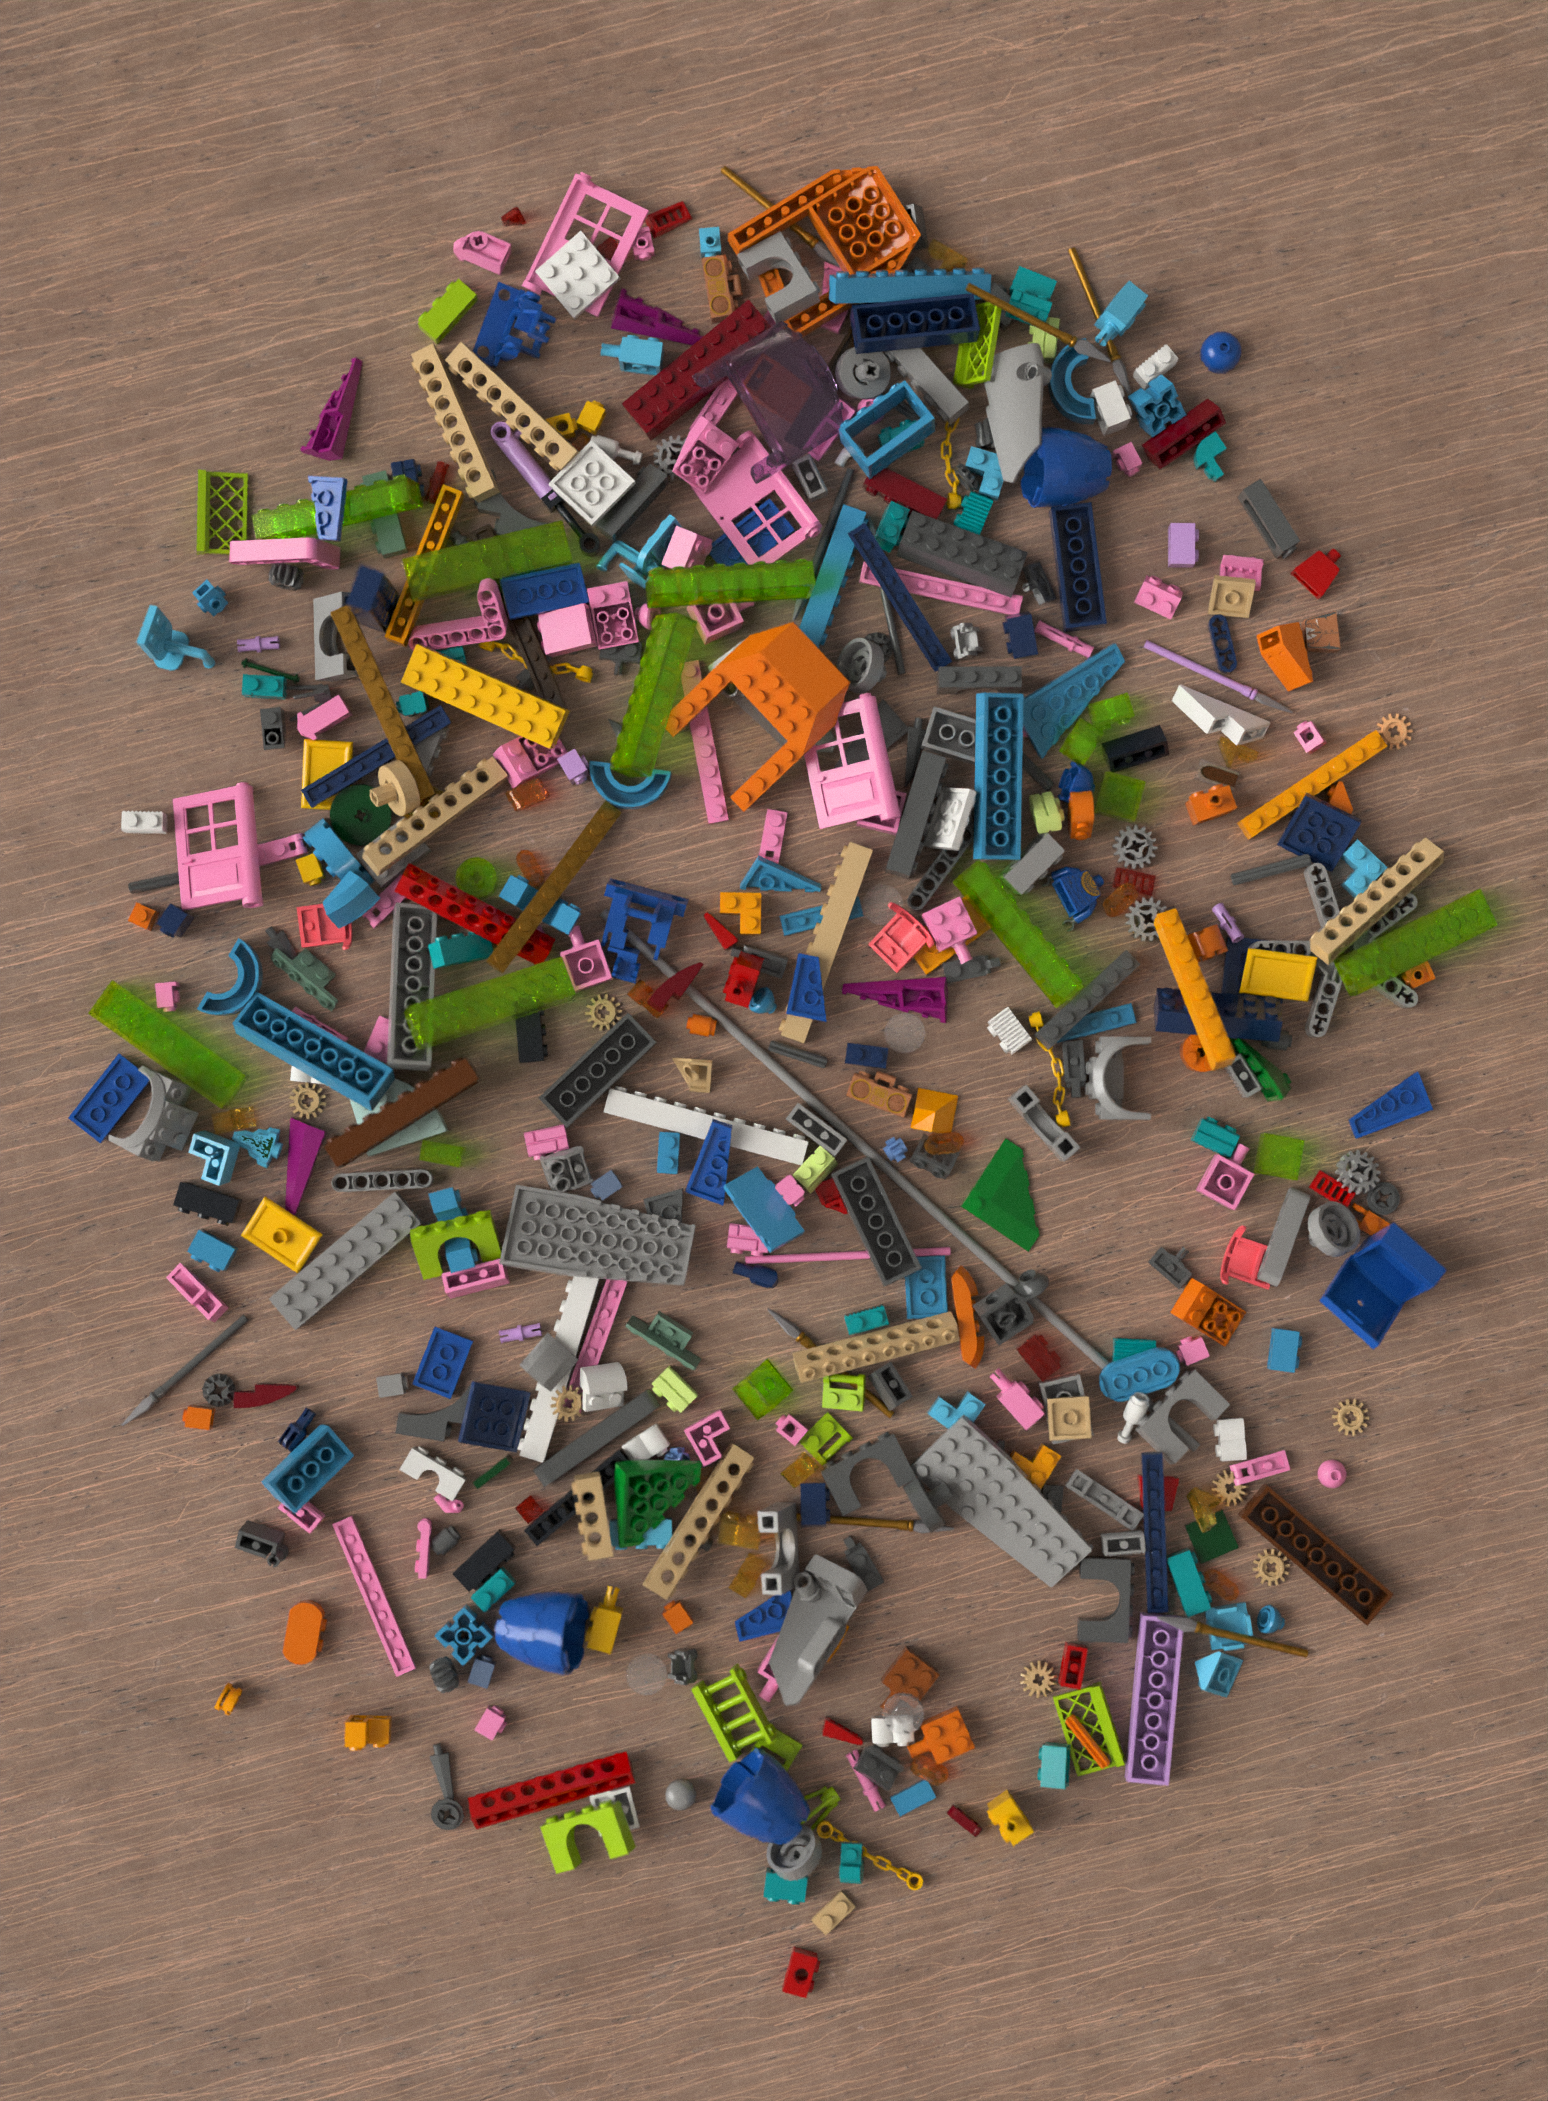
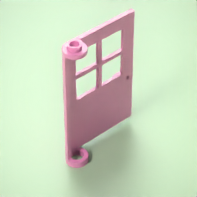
M580 172V175L575 174L522 287L538 295L543 290L555 296L535 271L568 242L565 238L574 219L595 228L590 239L592 244H594L599 231L620 240L611 261L605 259L619 275L649 210L595 185L590 181L592 177L583 172ZM586 194L607 204L598 224L577 215ZM611 207L632 216L623 236H619L602 227ZM612 287L585 311L598 317Z
M749 430L737 438L736 442L739 443L738 447L740 450L730 456L704 494L690 485V487L757 576L810 537H816L821 532L822 525L754 433ZM775 491L786 505V508L767 521L755 504ZM752 507L763 524L743 537L732 520ZM790 511L802 528L782 541L770 524ZM767 528L778 542V545L758 558L747 541Z
M871 693L861 694L859 699L844 702L838 717L860 712L864 734L842 739L837 719L835 724L837 741L814 745L804 755L820 829L880 815L881 821H889L901 817L876 696H871ZM865 738L870 760L848 765L843 743ZM839 745L843 767L821 772L817 750Z
M241 782L233 787L173 799L181 909L183 911L241 899L242 905L245 908L263 906L253 799L254 790L253 786L249 785V783ZM235 800L236 820L215 824L213 804ZM208 805L210 825L188 830L187 809ZM237 825L238 845L217 849L215 829ZM210 830L212 851L190 855L189 834Z

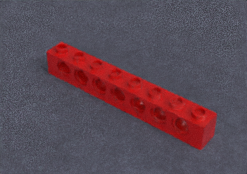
M408 863L394 892L496 945L501 942L517 920L511 915ZM536 929L517 955L541 967L550 953L555 939Z
M626 1751L585 1764H578L565 1770H558L544 1776H537L524 1782H517L507 1787L497 1788L490 1792L477 1794L468 1798L471 1820L477 1830L634 1784L635 1778L632 1763Z

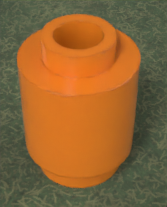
M693 1013L692 1017H688L686 1029H690L689 1034L709 1037V1035L714 1036L717 1020L712 1019L710 1016Z

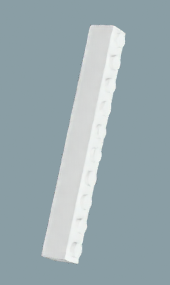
M615 1086V1089H609L604 1108L605 1113L701 1139L706 1138L712 1120L716 1119L732 1125L731 1147L798 1165L803 1164L808 1141H804L805 1136L793 1134V1137L785 1136L786 1131L774 1128L773 1132L765 1130L766 1126L754 1123L753 1127L745 1125L746 1121L742 1119L726 1120V1115L715 1112L713 1116L705 1114L706 1110L694 1107V1111L686 1109V1104L674 1102V1105L666 1104L667 1099L656 1096L654 1100L646 1098L647 1094L635 1091L634 1095L626 1093V1088Z
M574 1276L572 1281H568L565 1292L569 1294L567 1300H562L559 1310L563 1312L561 1320H556L553 1331L557 1332L555 1340L575 1357L599 1283L598 1278ZM573 1367L551 1392L539 1382L537 1383L536 1391H539L537 1399L533 1398L529 1410L533 1412L531 1419L527 1418L523 1430L527 1432L525 1439H520L517 1449L521 1450L519 1456L542 1463L545 1461L559 1412L555 1415L552 1413L556 1407L551 1408L550 1405L556 1403V1401L551 1398H558L555 1391L558 1390L562 1393V1386L567 1388Z

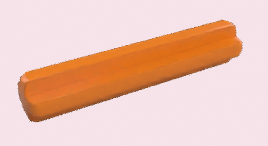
M1074 1714L1066 1718L1065 1723L1100 1768H1106L1110 1764L1109 1758Z

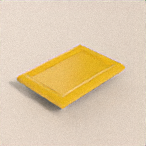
M304 739L302 789L353 759V742ZM302 793L301 808L330 810L337 794L311 808Z
M1248 948L1239 993L1308 1002L1318 957Z
M266 1196L241 1234L243 1238L296 1273L301 1271L323 1235Z

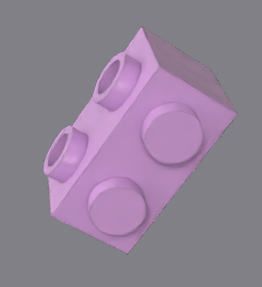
M1170 523L1168 527V567L1193 568L1195 562H1198L1199 551L1195 550V542H1198L1199 530L1195 529V523Z
M573 749L557 759L572 785L574 783L579 785L587 780L589 764L584 755L579 757L577 751Z

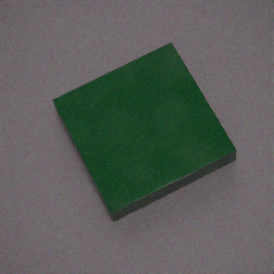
M507 1454L476 1478L473 1482L474 1486L479 1489L510 1465L513 1461L510 1454Z
M1222 1509L1184 1525L1201 1564L1239 1548Z

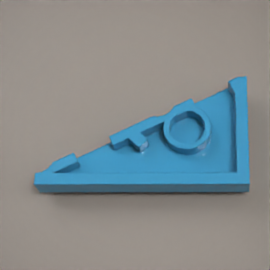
M759 855L740 883V889L746 890V887H758L762 891L792 892V889H805V892H820L821 890L820 883Z

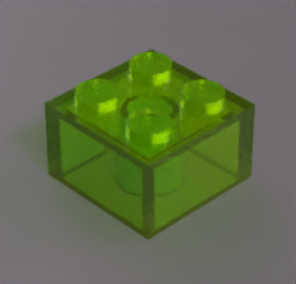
M1105 771L1094 807V813L1134 823L1146 781Z
M1260 1133L1253 1173L1298 1181L1305 1140Z

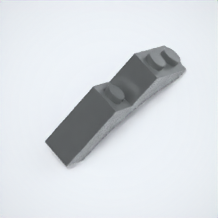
M491 470V472H492V474H493V476H494V478H495V481H496L495 472H494V470ZM501 493L479 503L475 500L478 512L500 517V519H496L494 531H497L498 537L546 548L550 531L549 524L532 520L520 514L507 503Z
M471 1383L466 1392L447 1408L422 1414L399 1412L395 1434L444 1442L446 1437L451 1435L452 1425H449V1422L462 1424Z

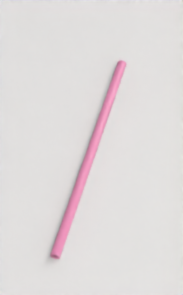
M950 1247L913 1249L916 1257L950 1255ZM867 1251L745 1256L746 1264L870 1259Z

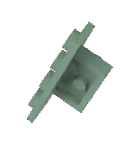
M278 948L273 951L270 959L276 967L286 972L292 981L300 984L307 994L315 997L322 1007L329 1009L331 1012L335 1009L338 1000L324 989L335 978L336 974L306 948L293 960Z
M660 1311L650 1326L633 1315L625 1325L633 1334L647 1340L650 1345L658 1347L667 1356L675 1358L687 1368L695 1370L701 1361V1358L685 1349L694 1333Z

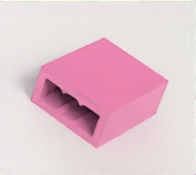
M583 603L538 615L537 627L539 632L542 633L543 641H541V647L546 655L555 657L598 646L591 607Z

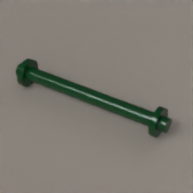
M247 658L242 660L241 665H243V668L251 667L276 676H283L286 679L292 680L294 684L300 681L299 674L293 676L249 662Z

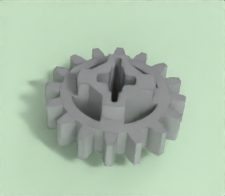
M680 435L677 436L676 440L669 436L668 442L662 439L663 445L656 446L659 452H654L653 454L654 457L658 458L654 460V465H660L657 469L664 471L667 476L670 475L672 481L677 475L670 470V468H674L676 463L675 459L672 460L671 452L676 457L679 456L686 441V438L681 441ZM673 445L681 446V448H675ZM666 451L667 458L662 462V455Z
M1134 825L1133 830H1131L1130 826H1126V832L1123 830L1119 831L1121 837H1114L1117 844H1113L1112 848L1117 849V851L1113 853V856L1119 855L1120 858L1117 862L1124 861L1125 868L1130 864L1132 870L1136 868V865L1141 869L1144 867L1143 862L1150 864L1149 857L1154 858L1156 856L1152 853V851L1157 850V847L1152 845L1156 838H1150L1151 831L1145 833L1146 827L1138 830V825ZM1135 834H1139L1145 839L1141 840L1137 838ZM1127 837L1126 846L1121 848L1123 839ZM1132 842H1134L1135 845H1141L1137 849V852L1134 849L1127 850L1131 845H1133ZM1148 847L1147 854L1143 858L1142 851L1144 848ZM1128 854L1132 856L1134 860H1130L1126 858L1124 855Z
M1142 897L1141 903L1135 900V907H1128L1131 913L1125 914V917L1129 918L1125 925L1131 926L1128 932L1134 931V938H1137L1139 935L1141 936V941H1145L1146 937H1148L1149 941H1153L1154 935L1159 938L1154 926V920L1157 911L1162 913L1167 908L1166 906H1159L1160 900L1153 903V897H1150L1148 902H1146L1145 897ZM1142 906H1151L1147 911L1139 909ZM1150 915V921L1152 922L1145 924L1143 916ZM1134 917L1138 919L1139 925L1137 927L1134 923ZM1146 928L1155 929V931L1151 933L1144 932Z
M1359 1150L1354 1154L1352 1151H1349L1336 1164L1338 1169L1335 1171V1174L1340 1175L1337 1182L1342 1181L1344 1183L1342 1188L1347 1186L1349 1188L1348 1193L1355 1190L1356 1195H1359L1361 1192L1367 1194L1380 1181L1378 1176L1381 1174V1171L1376 1170L1379 1164H1373L1374 1157L1367 1158V1152L1360 1155Z

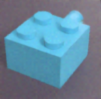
M1128 281L1095 322L1094 326L1100 330L1099 334L1095 337V341L1098 343L1103 338L1099 345L1106 346L1110 338L1113 340L1117 335L1122 336L1133 324L1135 317L1146 306L1144 301L1148 295L1131 281Z
M627 335V337H622L620 345L605 343L601 345V356L619 358L621 371L654 376L662 371L664 347L663 342H660L657 338L643 340L635 335Z

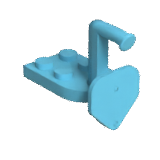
M669 514L661 522L656 532L649 537L640 553L624 542L616 541L607 550L599 563L596 564V568L601 571H607L610 561L616 554H619L635 565L631 569L622 562L619 564V567L626 576L644 590L653 591L661 581V571L665 568L662 565V561L676 526H682L675 517ZM644 575L646 577H652L649 582H647L643 578Z
M149 606L136 643L149 658L154 660L157 667L170 671L177 670L182 665L185 655L202 659L204 667L208 669L214 667L215 660L205 649L189 646L187 635L183 632L172 630L171 622L158 606Z

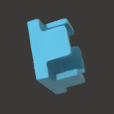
M1245 1602L1214 1606L1204 1611L1206 1624L1253 1636L1251 1619L1247 1613ZM1209 1635L1211 1650L1223 1649L1228 1651L1245 1648L1244 1645H1247V1643Z

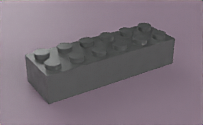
M912 511L896 556L1011 598L1028 552Z
M922 751L885 869L886 873L908 879L910 875L914 876L918 864L914 860L916 855L920 856L924 842H921L922 836L926 837L930 826L927 819L928 816L932 817L936 807L933 799L934 797L938 798L942 783H939L940 777L944 778L949 765L945 763V757Z
M627 1013L555 1081L539 1099L569 1128L647 1054L657 1042Z
M869 1157L832 1173L831 1177L883 1287L921 1270L918 1259Z

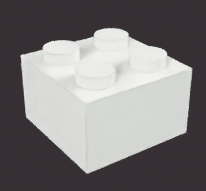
M1116 380L1093 389L1089 397L1094 398L1095 415L1103 436L1126 428L1131 419L1130 416H1132L1130 406L1128 404L1125 405L1123 400L1125 396L1121 385H1117Z

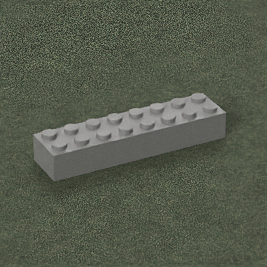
M396 903L393 909L387 1066L392 1069L428 1071L431 1067L435 978V969H433L428 945L435 942L437 913L419 904Z
M398 1191L392 1193L272 1295L269 1300L294 1330L301 1328L408 1237L410 1229H414L424 1222Z

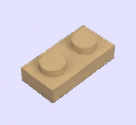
M841 1890L811 1918L812 1922L827 1935L856 1905Z

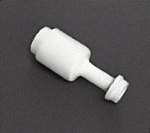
M592 435L591 440L612 460L619 456L632 460L634 465L640 464L643 453L638 450L634 453L621 449L619 442L600 435H597V437Z
M1135 1392L1129 1398L1123 1413L1126 1424L1123 1431L1118 1432L1117 1437L1121 1443H1129L1132 1439L1130 1433L1133 1426L1138 1425V1422L1147 1412L1149 1398L1145 1394Z

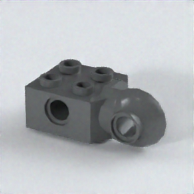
M1027 1270L1020 1275V1283L1013 1286L1006 1283L972 1305L999 1346L1033 1324L1034 1316L1026 1302L1031 1298L1039 1296L1048 1287L1049 1278L1046 1275L1035 1272V1270Z

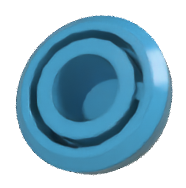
M768 987L757 990L749 1004L750 1010L758 1014L773 1013L777 1004L774 1003L775 998L772 991Z
M1272 1605L1264 1606L1257 1617V1626L1261 1633H1273L1278 1629H1282L1285 1624V1620L1281 1617L1278 1609Z

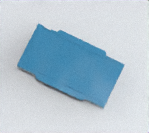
M758 1166L724 1185V1190L770 1253L803 1235L804 1229L796 1220L795 1212L775 1189L774 1183L771 1180H767Z

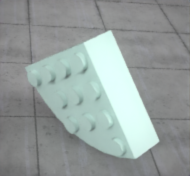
M395 1078V1081L373 1111L350 1099L357 1124L362 1123V1118L369 1113L380 1112L381 1109L379 1107L389 1101L394 1103L399 1100L397 1096L406 1090L412 1092L416 1088ZM436 1109L368 1151L367 1156H374L448 1132V1128L442 1115Z

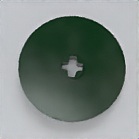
M365 784L351 785L339 792L332 802L330 808L332 827L341 839L350 844L368 845L390 827L392 819L391 808L388 803L379 807L374 805L369 795L370 790L374 788ZM358 810L366 813L363 820L360 817L356 818L355 815L358 813Z

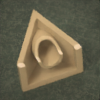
M672 1058L689 1086L690 1091L710 1093L712 1060Z

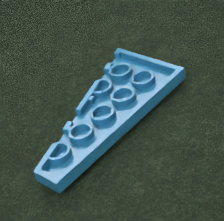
M1116 643L1109 645L1023 699V728L1040 759L1045 757L1046 752L1052 745L1056 744L1063 732L1073 724L1089 705L1088 703L1100 692L1102 686L1107 680L1111 679L1125 662Z

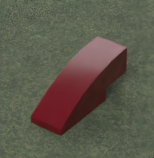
M699 962L674 974L653 993L647 1004L661 1012L671 997L679 1001L704 964Z
M255 1384V1391L234 1392L233 1409L251 1408L272 1403L298 1390L299 1385Z

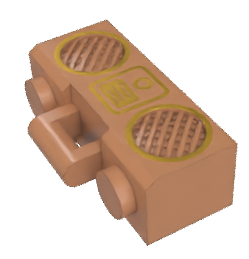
M717 255L702 258L712 323L722 322L738 308V302L733 300V298L743 296L740 275L729 276V273H732L731 260L727 261L726 255ZM728 282H733V292H729Z
M878 1070L874 1080L870 1079L871 1074L859 1071V1074L854 1073L846 1093L847 1097L904 1118L912 1094L908 1093L910 1089L898 1085L897 1089L893 1087L897 1077ZM878 1079L890 1083L889 1087L877 1084Z

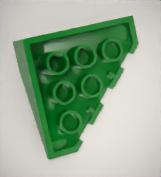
M1228 1038L1236 1052L1243 1054L1263 1087L1261 1092L1267 1102L1282 1100L1291 1090L1289 1085L1291 1080L1286 1073L1282 1074L1276 1066L1243 1039Z
M1005 1138L960 1207L1029 1252L1040 1234L1034 1220L1035 1209L1033 1199H1030L1028 1186L1030 1184L1027 1170H1024L1022 1160L1024 1157L1023 1149Z
M630 1460L616 1463L614 1482L620 1548L640 1545L645 1540L643 1537L645 1532L650 1527L655 1529L665 1519L663 1516L664 1512L671 1505L675 1508L686 1497L683 1492L691 1484L695 1487L700 1482L701 1461Z

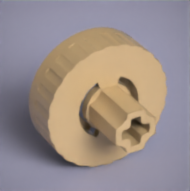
M395 760L379 768L378 778L380 786L371 789L369 794L374 805L379 807L388 803L393 812L399 816L406 815L420 806V795L416 782L406 765L399 760Z

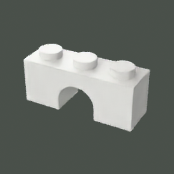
M414 1446L399 1470L416 1480L420 1478L425 1470L435 1471L439 1476V1484L435 1491L453 1501L467 1477L463 1476L465 1473L456 1467L452 1469L446 1466L447 1462L440 1457H431L428 1455L429 1451L421 1446L416 1448Z

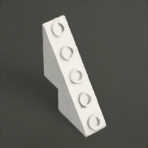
M1179 685L1172 699V702L1206 734L1222 731L1236 746L1263 739L1270 725V722L1183 685Z

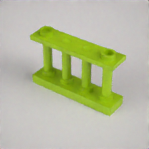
M738 1663L729 1670L730 1676L709 1686L702 1680L691 1689L729 1763L737 1760L741 1755V1748L764 1737L767 1743L770 1744L777 1737L774 1725L769 1723L747 1681L745 1670L740 1668ZM736 1682L741 1694L720 1704L714 1702L712 1693ZM746 1701L751 1712L730 1722L723 1719L721 1715L723 1711ZM755 1719L760 1731L739 1741L733 1738L731 1730Z

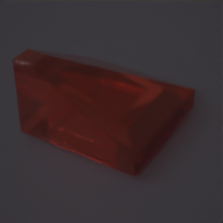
M518 206L501 216L504 226L526 224Z
M531 1495L515 1507L527 1524L544 1511Z

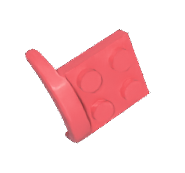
M890 902L888 907L897 914L868 945L896 973H899L926 943L931 948L934 945V939L913 915L898 904Z
M323 904L297 907L302 948L343 943V950L351 947L353 938L352 922L339 929L326 915Z
M1241 1225L1233 1233L1226 1248L1220 1270V1279L1223 1284L1228 1285V1277H1232L1269 1290L1271 1284L1257 1279L1267 1246L1241 1237L1246 1230V1226Z

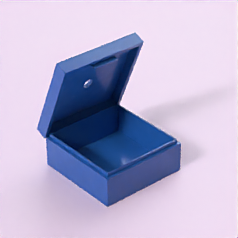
M1392 1223L1366 1238L1355 1253L1344 1261L1319 1301L1372 1349H1375L1380 1345L1405 1302L1433 1288L1447 1270L1399 1226ZM1358 1301H1361L1363 1306H1360Z

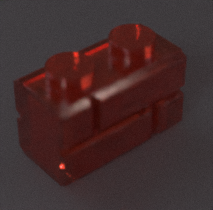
M1034 1333L1015 1349L1043 1382L1061 1367L1059 1363L1061 1358L1054 1350L1050 1352L1047 1349L1046 1345H1048V1342L1041 1334L1037 1336Z

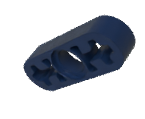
M1217 614L1209 620L1208 629L1217 667L1220 672L1229 674L1236 668L1237 660L1227 619L1223 615ZM1215 619H1218V622L1223 623V625L1220 626V632L1222 633L1225 631L1226 634H1221L1215 637L1214 634H1218L1217 627H1213L1212 625L1215 623ZM1219 639H1225L1228 642L1226 649L1221 650L1217 647ZM1230 651V654H1227L1228 662L1232 661L1229 669L1226 666H1222L1225 658L1224 655L1220 657L1219 654H1225Z

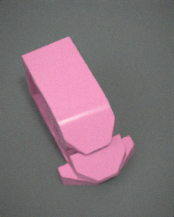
M475 231L455 241L453 250L459 260H466L501 275L511 254V244L487 233Z
M337 695L306 715L299 712L297 714V729L302 736L316 740L318 739L316 735L324 733L353 714L343 698Z

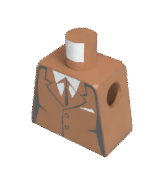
M1336 611L1306 619L1301 623L1307 652L1337 653L1341 650Z

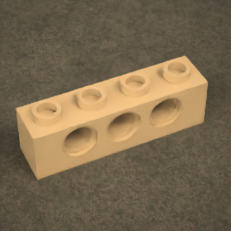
M599 1471L575 1475V1482L571 1484L573 1495H578L579 1502L575 1503L576 1514H581L582 1519L578 1526L580 1535L585 1537V1542L581 1543L583 1555H588L589 1561L613 1557ZM591 1492L594 1494V1497L591 1500H585L583 1495ZM590 1512L597 1514V1518L594 1520H588L586 1516ZM594 1532L601 1535L598 1540H591L589 1537Z

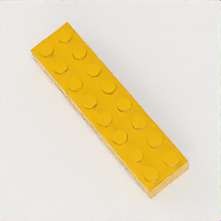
M416 644L401 680L403 684L549 749L555 748L570 713L568 709L420 644Z

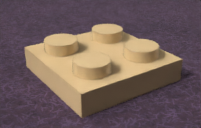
M1214 575L1208 614L1249 618L1256 585L1255 579Z
M1089 1396L1047 1398L1050 1441L1092 1438Z

